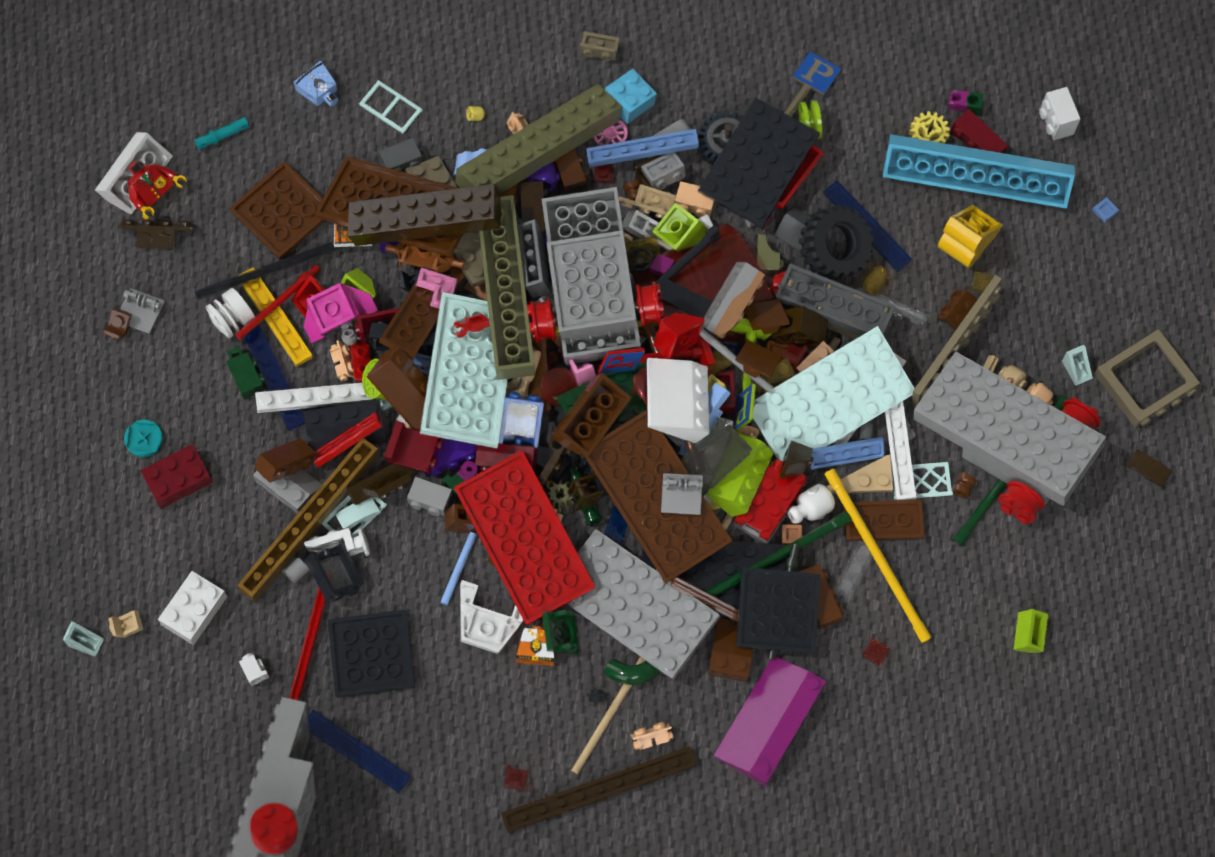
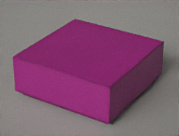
M658 254L649 270L662 276L675 264V260Z

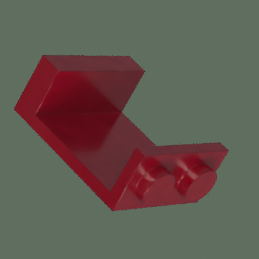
M399 308L357 316L358 323L354 325L358 343L366 344L365 335L370 334L371 323L385 322L389 325Z
M396 421L384 457L388 463L431 474L433 468L435 469L438 464L437 455L443 449L444 440L441 437L420 434V431L406 428L403 422Z

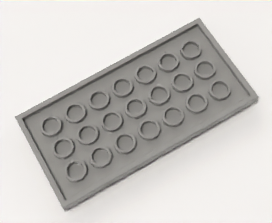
M595 529L578 551V555L596 588L569 602L567 605L674 680L718 621L720 615L692 595L688 596L671 587L672 581L665 584L656 570Z

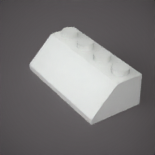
M136 132L95 191L106 201L132 214L136 207L129 197V184L127 181L133 176L128 169L129 165L136 161L141 167L145 164H157L166 167L173 156L148 133Z

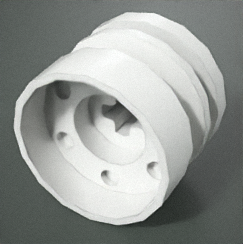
M230 288L221 295L224 301L223 305L215 299L213 303L216 309L211 304L205 307L213 324L229 339L233 336L230 327L237 333L240 331L237 322L245 326L255 318L247 303L233 288Z

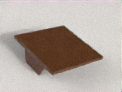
M779 299L752 303L744 309L752 330L762 329L764 335L776 333L780 326L790 324Z
M747 339L735 361L743 365L744 373L754 378L760 374L770 378L781 356Z

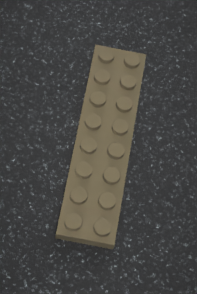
M439 156L405 169V173L457 187ZM479 231L464 233L453 256H455V259L465 261V267L462 271L473 288L485 283Z
M996 275L993 277L915 387L912 395V407L915 408L955 351L960 354L961 348H965L968 345L971 334L976 333L980 328V321L988 317L991 311L990 307L992 304L996 305L1001 297L999 293L1002 290V278Z

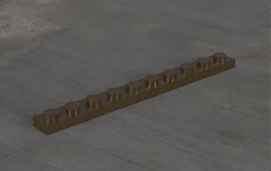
M689 746L502 812L501 816L507 833L697 767V763Z

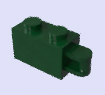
M239 346L227 350L226 352L230 360L226 361L243 400L255 395L256 392L264 391L263 384H265V380L262 374H257L255 370L258 366L254 357L250 358L247 352L242 354Z

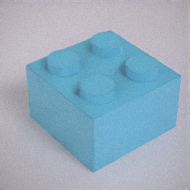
M631 69L605 88V91L622 105L620 118L626 124L655 104L657 93L634 69Z

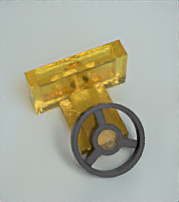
M656 235L626 242L629 268L634 272L647 271L654 261L653 256L661 255Z

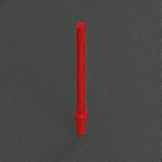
M315 265L308 272L302 273L293 285L238 331L235 336L241 340L300 289L310 275L315 276L320 271V268Z

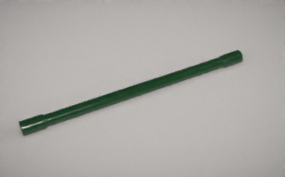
M1061 394L1052 406L1062 411L1063 403L1068 398ZM1000 479L997 480L965 525L954 536L953 542L959 543L960 547L964 544L974 527L1007 483Z
M845 511L792 543L800 545L799 549L833 530H837L850 523L851 518ZM792 543L747 568L765 569L790 555ZM741 571L705 592L717 596L739 584Z

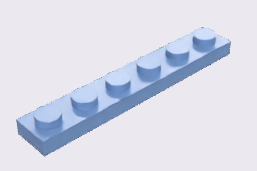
M696 129L591 147L586 148L590 168L699 148Z

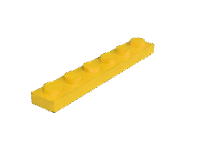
M252 267L251 269H249V270H247V271L241 273V275L244 274V273H246V272H248V271L251 272V270H252V271L255 270L254 267ZM260 277L257 280L255 278L253 282L250 280V282L248 281L247 283L246 281V284H242V287L259 312L263 311L275 300ZM280 306L264 319L296 367L313 358L311 352Z

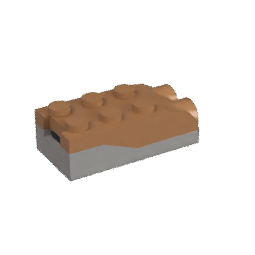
M736 262L703 318L705 320L703 329L714 338L723 340L726 333L732 329L736 322H740L743 318V311L746 306L752 303L754 299L753 294L756 289H760L763 285L765 274L747 262Z

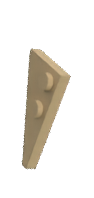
M886 455L842 478L841 481L847 493L892 492L891 455ZM831 485L826 486L832 494H836Z

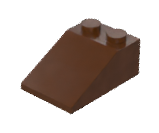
M718 619L708 675L747 682L753 648L736 647L737 621Z

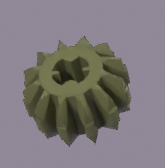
M561 479L557 485L553 481L552 487L546 489V495L553 508H558V513H561L563 507L566 511H569V506L575 505L573 500L570 501L572 494L567 495L570 483L567 481L563 485ZM560 493L563 494V498H562V497H560V499L557 498V494H558L559 496H560Z

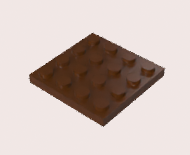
M285 161L229 208L230 212L279 260L325 222V220L315 216V212L323 198Z

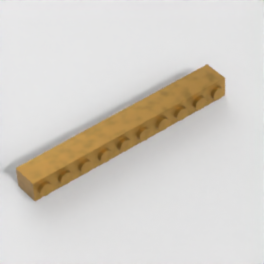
M364 438L357 443L237 586L241 593L254 603L259 599L303 547L304 542L308 541L348 493L347 488L357 483L379 457L378 449Z

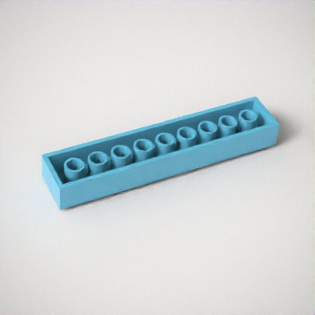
M890 134L883 177L1067 208L1075 177L1074 165Z

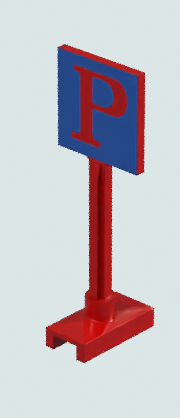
M700 335L694 347L672 358V360L698 358L700 364L708 367V373L711 372L710 366L715 365L710 344ZM644 348L607 352L598 373L632 371L636 369L638 363L647 362L648 358H666L660 352L643 355L645 352Z

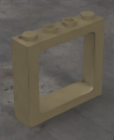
M1159 329L1099 366L1094 373L1135 428L1139 425L1142 427L1147 425L1151 421V417L1155 415L1157 417L1161 416L1170 405L1175 407L1182 401L1181 398L1184 396L1190 397L1197 392L1196 388L1200 384ZM1154 344H1157L1185 380V384L1142 410L1112 371Z

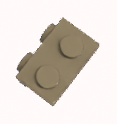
M584 31L582 42L580 43V54L586 57H600L606 61L616 60L620 38Z

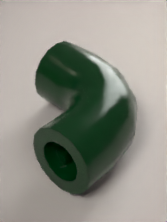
M612 659L605 667V675L627 685L644 684L659 676L661 672L647 661L638 665H627L617 659Z

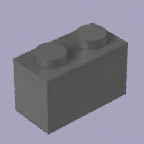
M413 138L379 151L383 166L403 172L406 168L422 162V155Z

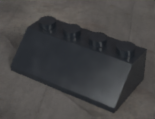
M380 399L303 411L309 446L314 451L318 450L374 412H377L380 416L382 427L364 439L372 445L386 443ZM355 443L349 448H354L357 445V443Z

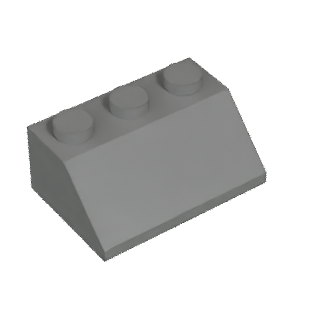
M303 469L271 483L258 471L253 474L256 483L297 514L323 485Z

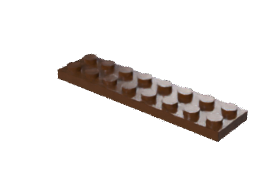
M453 266L442 273L443 275L458 279L455 293L465 277L462 269ZM415 283L382 334L379 343L391 349L400 346L410 359L413 360L438 320L439 308L430 306L434 291L416 286Z

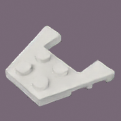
M461 580V642L499 654L524 621L515 605L513 614L510 617L473 605L478 585Z

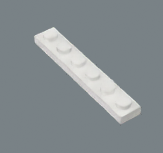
M362 383L255 393L257 413L339 406L373 400L365 395Z
M902 401L885 411L896 499L912 500L916 499L904 404Z

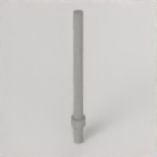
M702 327L700 336L743 371V365L735 361L737 356ZM748 375L768 393L774 388L760 375L756 378Z

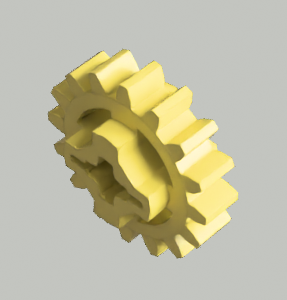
M928 111L926 116L920 113L919 118H914V121L911 122L909 135H913L912 138L946 143V140L949 138L950 128L947 127L948 121L943 122L944 116L938 118L937 112L931 115L930 111Z

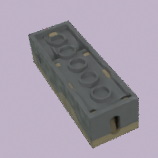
M789 264L787 271L776 274L770 286L775 300H780L784 310L805 306L828 320L827 329L854 340L876 326L879 327L884 336L895 309V305L793 264Z

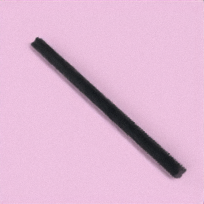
M334 241L306 252L295 254V256L292 255L286 259L284 258V260L281 259L275 263L273 262V264L270 263L264 267L262 266V268L259 267L253 271L251 270V272L248 271L242 275L239 274L233 278L217 282L213 286L210 285L206 286V288L204 287V289L195 290V296L198 301L199 298L200 300L204 299V297L206 299L208 295L211 297L210 294L213 296L215 293L217 295V292L219 294V291L221 293L224 290L226 291V289L228 291L230 287L235 288L236 286L237 288V285L239 286L240 284L242 286V284H246V281L247 283L250 280L253 282L255 278L257 280L259 277L262 279V277H266V274L267 276L270 273L273 275L275 271L277 273V270L278 272L281 269L284 271L286 267L288 269V266L289 268L292 265L295 267L297 263L299 265V262L300 264L303 261L306 263V261H310V258L311 260L314 257L317 259L321 255L323 257V254L325 255L327 252L330 254L333 251L334 253V250L336 252V249L338 250L339 248L341 250L343 247H334Z

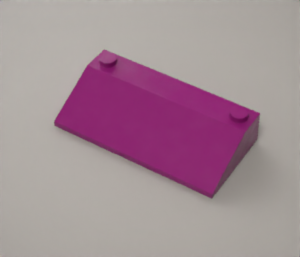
M775 657V660H770L715 752L714 757L766 787L804 718L824 688L826 681L808 670Z

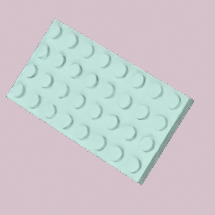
M442 292L420 434L497 448L507 379L497 380L491 328H483L480 332L469 330L464 337L459 338L455 335V332H459L461 327L456 328L453 325L457 321H464V318L481 313L489 319L488 302Z
M876 326L774 387L770 393L766 392L754 399L753 419L771 450L774 451L776 458L783 461L784 454L791 440L813 449L826 447L912 396L915 388L879 327Z

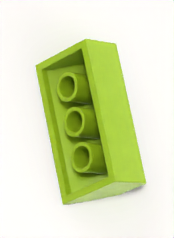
M736 432L733 433L705 494L731 517L747 513L774 451L762 440Z

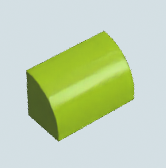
M1035 609L1018 612L1013 650L1027 653L1044 652L1048 614Z

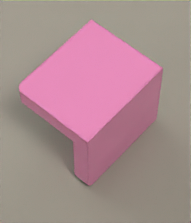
M573 359L569 360L572 375L578 386L591 381L596 376L594 367L589 362L576 367Z

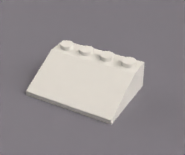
M648 358V427L693 443H697L709 435L708 367L693 361Z

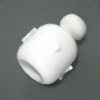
M822 484L815 485L798 495L796 499L797 506L789 507L787 515L794 524L800 523L804 517L810 521L823 519L826 514L834 509V497L826 486Z

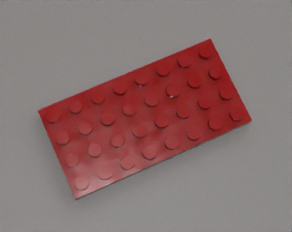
M523 450L454 487L526 625L542 618V613L546 611L553 612L596 588Z

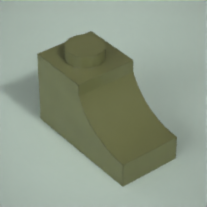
M758 234L756 269L764 273L765 276L774 277L776 274H779V271H783V260H780V253L774 252L769 247L766 235Z

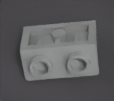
M675 152L665 154L641 166L642 172L651 183V188L662 190L686 176L684 164Z

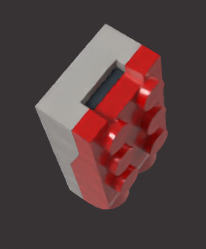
M778 459L772 461L764 472V476L747 513L737 515L734 519V527L761 543L769 544L786 517L787 510L793 506L807 483V478L804 474L785 479L779 478L783 461Z

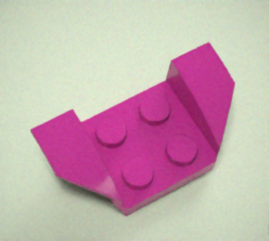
M338 283L306 299L308 309L304 329L311 343H314L326 337L327 332L356 319L357 316L375 313L378 309L369 293Z

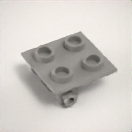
M131 288L129 291L125 290L123 294L125 300L120 309L132 314L129 327L150 334L165 301Z
M663 473L661 513L701 515L703 476Z

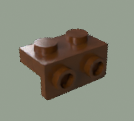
M967 289L956 290L951 294L949 302L941 308L937 319L939 321H946L956 331L977 299Z

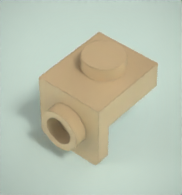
M133 610L123 616L109 618V628L115 637L125 638L143 630L139 611Z

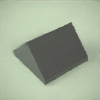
M794 207L785 214L774 236L800 252V249H802V245L799 244V238H802L800 231L801 228L806 227L804 222L811 217Z

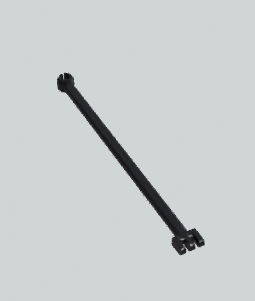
M714 225L705 232L706 236L660 276L655 283L659 284L662 277L671 280L710 244L712 246L721 239L718 227ZM558 362L553 366L554 375L559 379L565 378V374L571 370L570 365H566L565 362Z

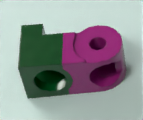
M952 91L949 97L948 108L963 112L970 109L976 116L981 117L984 93Z
M471 461L463 463L461 470L452 478L447 474L442 479V485L452 489V495L456 498L458 495L454 487L477 475V466Z

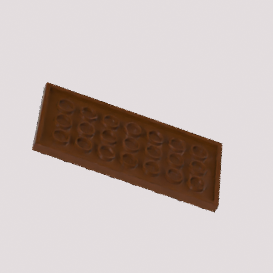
M346 156L317 208L315 216L316 218L348 227L349 202L458 188ZM464 233L397 242L452 257Z
M648 409L604 436L589 457H585L665 584L732 542L703 495L701 496V515L661 513L663 473L689 475L664 434L661 431L648 427Z

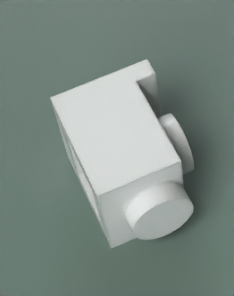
M253 653L245 655L239 661L251 687L269 678L260 658L256 660Z

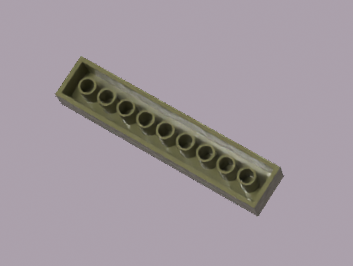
M596 84L456 168L455 183L460 188L495 184L501 194L537 172L543 166L550 164L620 121L622 105L599 84Z
M514 196L501 197L500 228L479 231L497 380L535 376Z

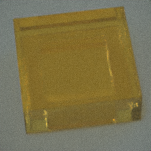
M975 271L970 290L983 293L993 279V275Z

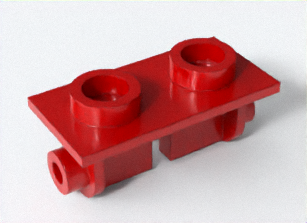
M352 344L350 349L354 380L357 383H362L363 372L371 361L369 344Z

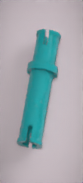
M243 117L217 130L208 131V134L194 139L198 150L213 143L214 145L218 144V141L249 128L248 122Z

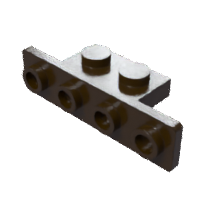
M123 220V223L118 225V229H137V248L175 249L176 230L193 231L196 229V225L191 224L190 221H180V224H172V221H161V224H157L153 220H143L142 223H135V220Z
M390 464L349 486L347 491L354 505H358L371 497L384 499L390 495L391 491L406 487V483L411 481L410 476L418 472V470Z

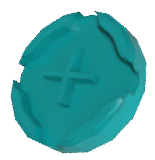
M146 419L138 420L126 429L124 442L128 451L134 456L141 458L150 457L161 448L163 433L153 421Z

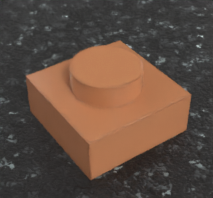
M782 524V545H788L802 537V525Z

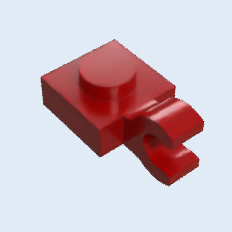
M482 313L464 318V321L453 323L456 328L461 327L459 332H455V335L459 338L464 337L469 330L480 332L483 328L490 327L489 319Z

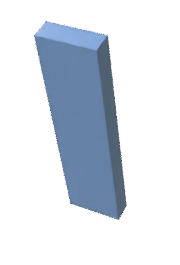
M878 437L814 448L811 454L814 459L810 469L884 457V439Z

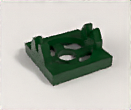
M561 610L542 613L547 651L571 655L578 654L579 647L573 612ZM555 620V627L552 629V625ZM561 620L567 624L568 631H565L561 626ZM557 629H559L562 634L561 639L557 636ZM565 638H569L568 644H564Z

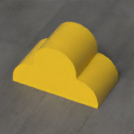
M971 205L950 217L937 247L967 268H970L981 256L985 248L993 241L1003 225L976 206Z

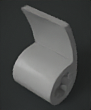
M293 557L282 572L293 583H296L309 571V568L301 559Z

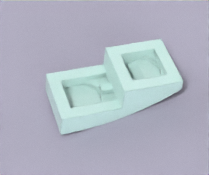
M373 497L358 505L352 504L335 515L343 529H351L361 521L367 523L380 514L381 511Z

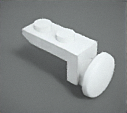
M346 528L340 531L333 530L325 536H315L304 542L308 552L319 553L326 548L331 549L337 547L340 543H344L350 556L364 552L366 556L370 555L369 543L362 528L357 529L359 535L353 537L350 529Z

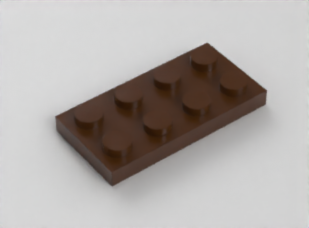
M922 500L853 502L875 541L924 539ZM851 519V522L845 525L846 541H864Z

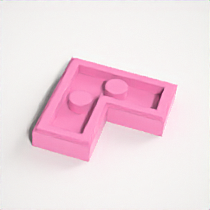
M421 267L416 286L434 291L430 306L439 308L442 292L454 294L458 279Z

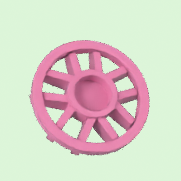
M621 120L617 123L620 125L616 127L612 125L594 136L595 142L598 146L604 145L601 143L604 139L607 140L605 145H608L610 141L612 144L616 143L615 139L619 142H625L627 139L626 125ZM621 128L624 129V131H620V132L617 131L618 129H621Z

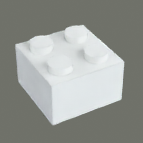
M1065 87L1046 93L1039 113L1041 118L1045 119L1048 135H1051L1053 140L1074 135L1080 121V116L1068 88Z

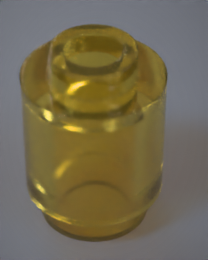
M873 266L863 280V289L870 294L879 292L889 277L887 270L882 266Z

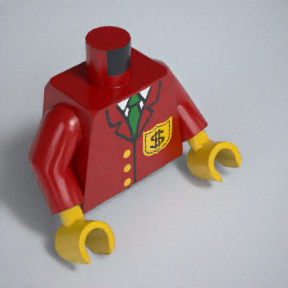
M135 161L128 167L129 171L133 174L127 181L129 184L130 201L139 211L143 212L142 216L145 220L149 218L145 214L146 212H150L154 216V209L151 206L174 185L173 181H175L178 188H183L182 185L178 184L179 180L187 182L184 176H177L175 172L165 166L145 164L141 167Z

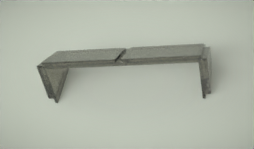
M718 417L717 420L720 423L709 432V435L699 441L680 459L689 475L703 476V496L749 456L750 451L753 450L726 420L722 422Z

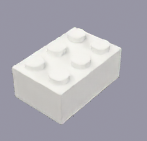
M191 571L158 618V621L163 627L194 645L226 600L227 595L224 590Z

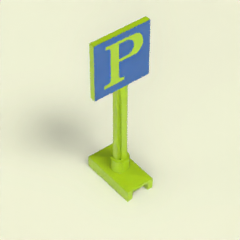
M744 318L737 322L730 330L745 335V341L748 339L754 343L757 341V338L766 340L771 335H764L762 329L753 331L748 319ZM743 373V392L736 398L733 430L736 433L753 420L756 385L751 384V378Z

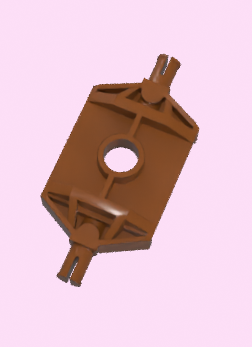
M387 243L385 248L386 251L398 255L399 268L402 267V263L436 270L437 273L442 274L453 266L462 269L465 267V261L455 259L453 255L448 257L431 251L424 252L425 249L404 243H399L397 246Z

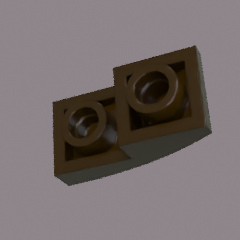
M1138 449L1126 464L1128 468L1140 473L1145 479L1160 487L1164 485L1172 473L1162 463Z

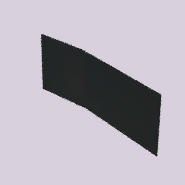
M662 277L659 284L663 300L697 317L704 318L711 300Z

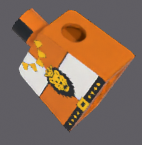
M543 619L534 621L532 629L525 628L523 630L516 655L517 663L554 666V653L548 652L546 647Z

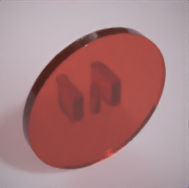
M554 368L549 370L542 378L540 390L545 401L551 405L559 406L556 397L578 387V383L574 374L568 369Z

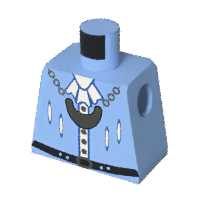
M321 61L294 81L295 90L317 106L321 105L324 101L330 106H334L338 102V98L334 95L337 92L336 83Z

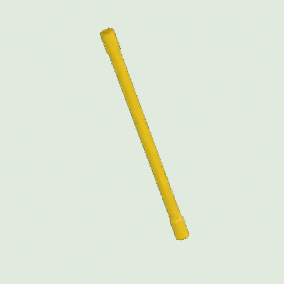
M834 468L827 471L824 475L852 519L913 625L921 643L928 641L932 638L930 633L920 620L845 490L839 475Z

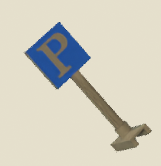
M809 52L792 76V79L804 86L789 105L785 114L792 116L799 103L803 101L811 89L824 96L840 73L841 68Z

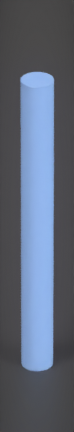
M470 532L440 602L441 604L447 606L476 539L477 535L473 532Z

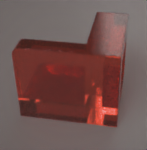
M789 344L788 348L781 354L779 363L797 371V367L801 364L807 353L808 346L804 345L803 349L793 344Z
M507 765L504 788L524 792L528 771L512 768V765Z

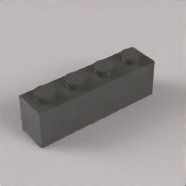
M535 219L518 224L525 288L532 298L550 294L551 289L543 231Z

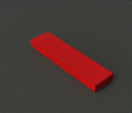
M374 412L316 450L314 463L318 468L382 427L381 419L377 412Z

